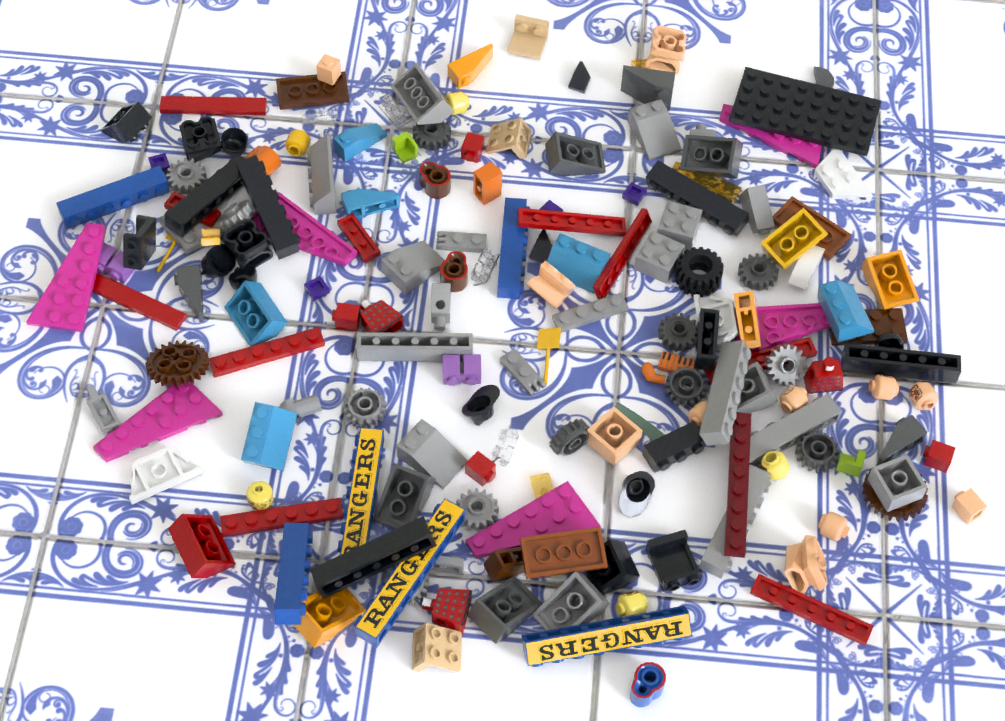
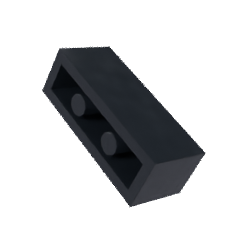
M700 308L694 368L710 371L714 369L720 310Z
M693 421L645 444L642 456L653 472L656 473L660 470L668 469L676 462H683L692 454L697 455L701 453L705 448V442L699 434V427Z

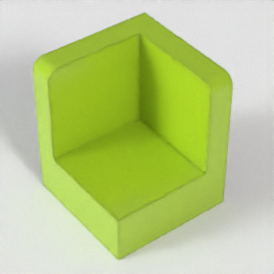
M408 131L392 138V150L402 163L418 157V145Z
M859 449L856 457L841 453L836 471L859 478L866 451Z

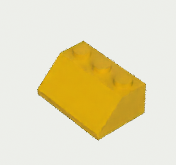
M803 208L760 243L769 258L772 257V261L777 262V265L785 270L826 237L828 233Z

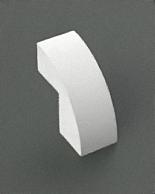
M815 245L798 259L788 283L806 290L815 269L820 264L825 249Z

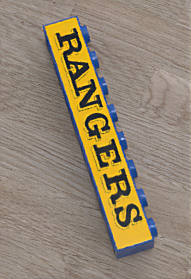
M360 427L359 435L355 436L357 451L352 454L354 469H350L349 481L352 482L351 487L348 486L346 498L349 501L348 504L344 505L343 516H346V520L341 523L343 539L338 542V552H340V555L369 542L384 446V429Z
M445 498L441 504L438 503L435 506L432 517L426 521L437 546L401 562L397 567L394 566L391 569L387 582L380 585L375 599H371L368 602L364 615H360L355 621L354 627L357 637L376 648L380 645L466 519V509Z
M678 606L521 635L524 659L527 665L539 667L543 663H561L565 659H582L584 656L592 654L599 656L608 651L621 652L625 648H642L646 644H663L673 639L680 641L692 636L689 611L685 606Z

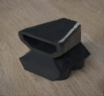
M204 116L198 122L186 120L179 125L187 161L193 158L196 163L222 151L214 118Z
M245 218L225 230L220 238L234 254L239 268H244L247 263L256 268L273 257V252L268 247L272 243L267 239V235L257 228L253 220Z

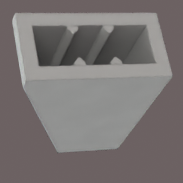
M765 184L749 187L738 196L744 211L749 213L748 223L752 233H759V235L768 234L775 227Z

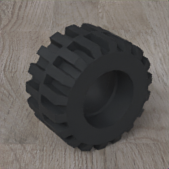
M692 247L691 250H685L684 254L682 253L677 261L675 282L679 285V289L684 290V293L687 295L689 293L692 294V297L695 294L703 297L704 295L710 296L711 292L715 293L717 288L720 287L724 270L721 257H717V253L715 251L711 252L709 248L703 249V247H699V249H696V247ZM692 270H702L707 274H696Z

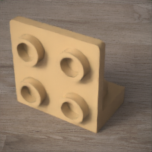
M516 14L514 32L507 52L539 60L549 35V21Z
M522 118L494 124L491 126L486 153L492 154L512 149L520 159H524L527 157L532 130Z
M424 623L413 631L412 670L419 672L432 665L459 672L461 670L462 633L430 623Z

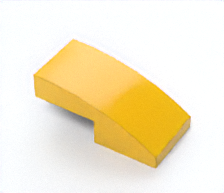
M220 227L203 228L201 230L202 246L221 244Z

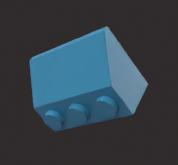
M560 233L552 246L547 262L567 277L575 286L594 293L593 285L610 260L611 253Z
M835 280L818 286L817 299L838 343L874 333V328L852 285Z
M244 281L224 306L249 346L261 344L276 337L288 323L263 285L259 282Z
M255 402L241 460L247 464L284 471L297 413L273 405Z

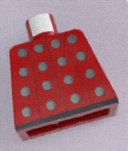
M364 300L360 304V308L363 310L360 314L361 324L366 332L395 333L404 327V316L383 300H379L373 305L369 300Z
M826 357L824 360L811 363L806 374L803 376L807 394L843 391V372L839 359Z
M438 589L436 599L423 598L422 609L432 611V623L463 634L472 601V590Z

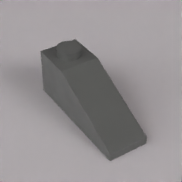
M200 265L177 267V274L174 275L175 286H179L180 294L200 322H204Z
M913 415L907 418L903 417L896 423V427L879 457L878 465L883 464L884 461L888 462L896 459L924 441L927 431Z

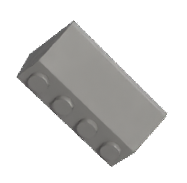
M417 63L390 85L418 125L442 123L454 112L428 74Z
M326 134L310 146V154H307V164L311 165V168H308V179H312V182L309 183V194L313 193V197H309L310 208H314L315 215L336 213L331 136Z

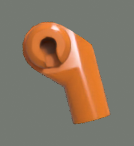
M644 363L641 367V372L646 381L664 385L666 376L656 374L651 363Z

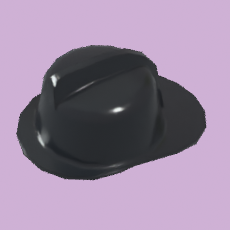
M225 244L215 245L201 260L203 269L201 274H206L210 278L226 276L236 265L234 254Z
M486 385L479 388L462 407L463 415L469 416L476 426H480L484 421L489 420L493 416L494 403L500 395L498 386Z
M638 471L624 479L618 504L619 509L626 516H639L646 509L655 487V481L651 474L645 471Z

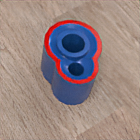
M645 662L636 668L630 691V700L635 706L646 707L662 695L666 682V673L659 664Z

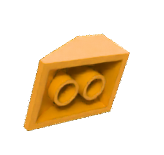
M902 250L865 259L861 267L866 282L883 310L919 302V297Z
M347 588L323 599L318 591L308 596L307 601H303V603H306V616H302L301 625L294 626L311 646L316 648L332 639L360 615L365 613L366 609Z

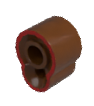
M434 162L422 163L419 168L420 185L424 188L425 193L434 199L446 197L451 190L450 171L446 167L437 165Z
M460 251L450 252L440 266V283H451V292L462 291L468 284L466 256Z

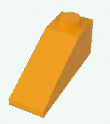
M493 45L484 46L447 64L448 77L458 89L468 86L478 77L493 57Z
M754 292L734 293L740 339L744 341L749 349L761 347Z

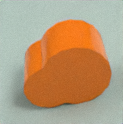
M258 145L244 157L246 159L257 155L258 160H262L265 165L266 171L264 172L266 176H271L282 164L278 154L272 148L265 145Z

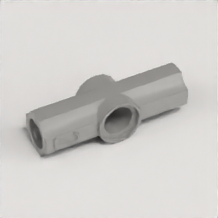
M316 394L297 401L295 399H287L279 406V408L297 413L296 423L300 422L304 416L322 411Z

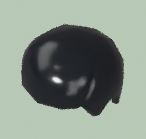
M236 127L225 130L221 137L223 152L230 156L242 155L248 145L247 134L242 129Z
M249 263L244 268L236 267L228 278L231 287L238 290L244 281L257 282L256 268Z
M887 332L881 334L875 341V346L904 349L903 340L896 333Z

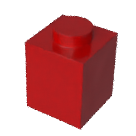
M467 132L461 146V159L478 163L484 149L485 136Z
M337 303L336 310L333 309L332 321H335V329L358 331L361 314L360 305Z
M932 440L930 446L926 445L923 457H926L924 465L946 473L956 447Z
M477 451L465 463V474L483 487L487 482L490 483L495 478L496 464Z

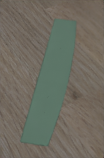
M621 403L615 406L616 409L642 429V433L651 440L665 435L647 420Z

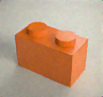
M492 162L473 172V194L483 205L501 196L503 174L501 169Z

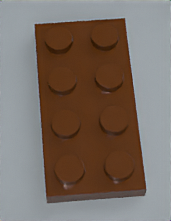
M345 71L341 72L334 85L318 80L317 74L276 79L280 110L349 102Z
M902 308L886 310L864 309L874 328V333L839 343L831 327L829 328L832 346L845 345V343L875 345L879 335L887 332L896 333L901 336L904 344L908 341Z

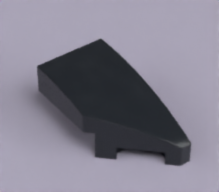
M582 61L578 63L568 88L585 94L591 77Z
M542 229L529 255V259L541 264L548 260L552 249V244L546 230Z

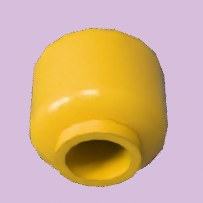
M292 130L285 142V147L289 154L293 156L304 155L311 143L310 136L303 130Z

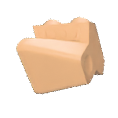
M661 25L653 28L650 54L645 66L650 69L676 72L675 75L678 74L680 70L679 61H684L686 34L681 30Z
M547 261L540 265L539 275L526 283L530 289L555 309L576 288L574 283Z
M805 535L801 543L787 546L785 575L792 589L803 594L806 592L809 584L819 591L823 590L828 584L824 553L816 536Z

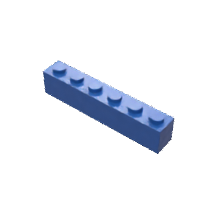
M157 166L56 202L66 229H70L141 202H146L152 198L163 196L169 193L170 190L161 167Z
M505 197L497 298L520 299V292H524V281H521V277H525L526 266H522V262H526L527 251H523V247H527L528 236H524V234L528 232L529 228L518 227L517 210L518 208L530 209V206H527V199Z
M284 523L274 605L275 625H301L302 616H306V603H303V601H307L308 596L305 586H309V573L306 572H310V559L308 558L312 557V545L309 544H313V531H309V523Z

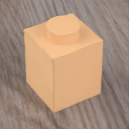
M324 54L316 65L317 78L320 81L334 85L341 75L340 59Z
M972 488L966 492L960 491L956 494L952 508L967 525L982 516L987 507Z

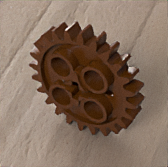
M176 340L175 344L168 342V346L161 344V349L154 348L155 352H150V357H147V362H145L147 375L150 376V380H154L155 384L161 382V386L168 384L169 388L173 384H176L178 388L182 383L184 386H187V382L194 383V379L200 380V375H206L205 371L209 370L208 365H210L205 348H200V344L194 346V342L186 344V340L182 344H179L178 340Z
M866 474L862 485L864 487L862 494L866 495L864 501H870L868 508L875 507L874 514L881 512V518L887 515L889 521L892 520V517H895L897 522L900 521L901 517L907 521L909 516L915 518L916 513L920 514L922 508L925 507L928 495H926L928 488L922 499L887 512L868 481L869 474Z

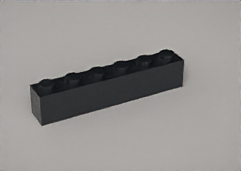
M237 155L234 159L229 160L224 167L218 169L214 175L206 179L199 187L193 189L189 195L181 199L174 207L168 209L164 214L165 227L183 237L204 218L209 216L214 209L220 207L242 189L244 184L238 174L236 162L245 158Z
M257 155L236 162L238 174L272 243L271 245L278 260L298 253V245L301 244L297 233L293 234L292 229H294L292 222L285 217L287 214L285 207L278 202L280 200L277 190H273L271 187L273 183L270 176H266L264 172L266 168L263 161H259Z
M657 160L646 176L647 185L650 189L660 191L665 198L673 199L679 204L703 210L702 217L707 219L712 226L722 228L730 236L738 237L749 221L748 212Z
M845 343L841 355L842 372L869 375L880 374L898 378L957 383L961 374V355Z
M423 516L310 570L317 590L325 599L436 547L437 544Z

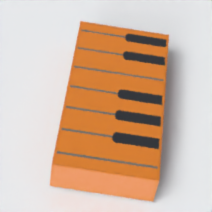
M663 351L657 370L671 373L672 370L676 372L678 367L686 368L688 366L690 369H694V359Z

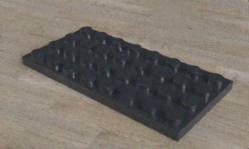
M745 67L729 122L867 157L882 100Z

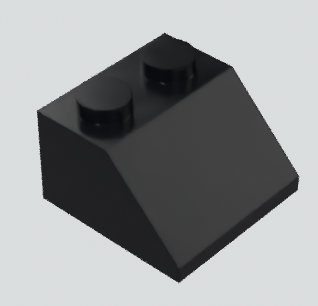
M135 102L122 107L100 131L121 143L133 142L139 136L137 133L149 126L148 122L152 116L139 102Z
M613 539L606 541L604 547L608 567L606 569L586 571L590 582L602 595L624 588L640 577L625 541Z

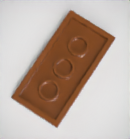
M792 196L773 215L775 226L779 228L804 208L828 233L816 246L825 249L822 257L830 261L851 239L852 234Z
M601 527L520 537L519 539L526 580L570 574L575 571L585 572L606 569L608 567Z

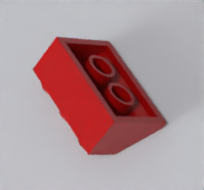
M181 514L168 528L191 578H209L236 564L212 515Z

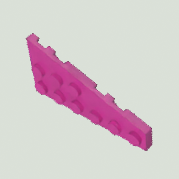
M723 104L720 122L736 130L741 129L747 132L748 136L752 138L757 137L763 140L762 143L784 154H791L797 157L798 161L802 163L805 161L811 164L813 168L818 166L822 145L729 122L733 106Z
M278 192L280 198L278 202L285 207L287 213L285 217L291 220L294 228L292 232L293 234L297 233L300 239L299 250L342 266H346L358 256L356 249ZM255 211L253 217L250 220H253L256 223L257 228L261 232H264L266 234L264 227L257 215V212Z
M86 223L27 319V325L83 332L107 230L106 225Z
M820 303L756 307L761 347L752 348L750 351L755 352L830 328ZM740 333L735 337V341H741Z
M187 382V386H184L182 383L178 388L176 384H173L171 388H168L96 443L93 449L107 463L129 454L131 450L139 447L144 448L153 441L158 440L159 442L186 431L188 427L198 423L199 425L204 424L206 420L213 417L219 418L223 416V413L193 383Z
M566 481L466 539L465 542L475 558L478 559L490 556L494 550L520 547V537L601 526L570 483Z

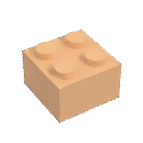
M613 406L587 429L589 438L586 443L615 466L641 442L643 430Z

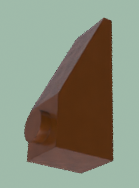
M521 547L494 550L483 564L491 581L509 579L525 572Z

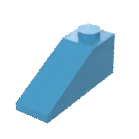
M377 123L347 129L333 138L334 152L346 162L386 138L387 133Z
M367 189L348 190L341 193L342 206L346 216L353 213L356 218L400 207L399 193Z

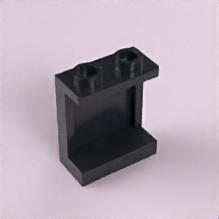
M138 215L136 217V234L125 233L123 235V267L142 270L156 251V218Z
M686 530L647 540L645 550L663 592L667 590L675 591L681 586L687 584L691 586L701 581L703 571L701 568L698 569L689 548Z

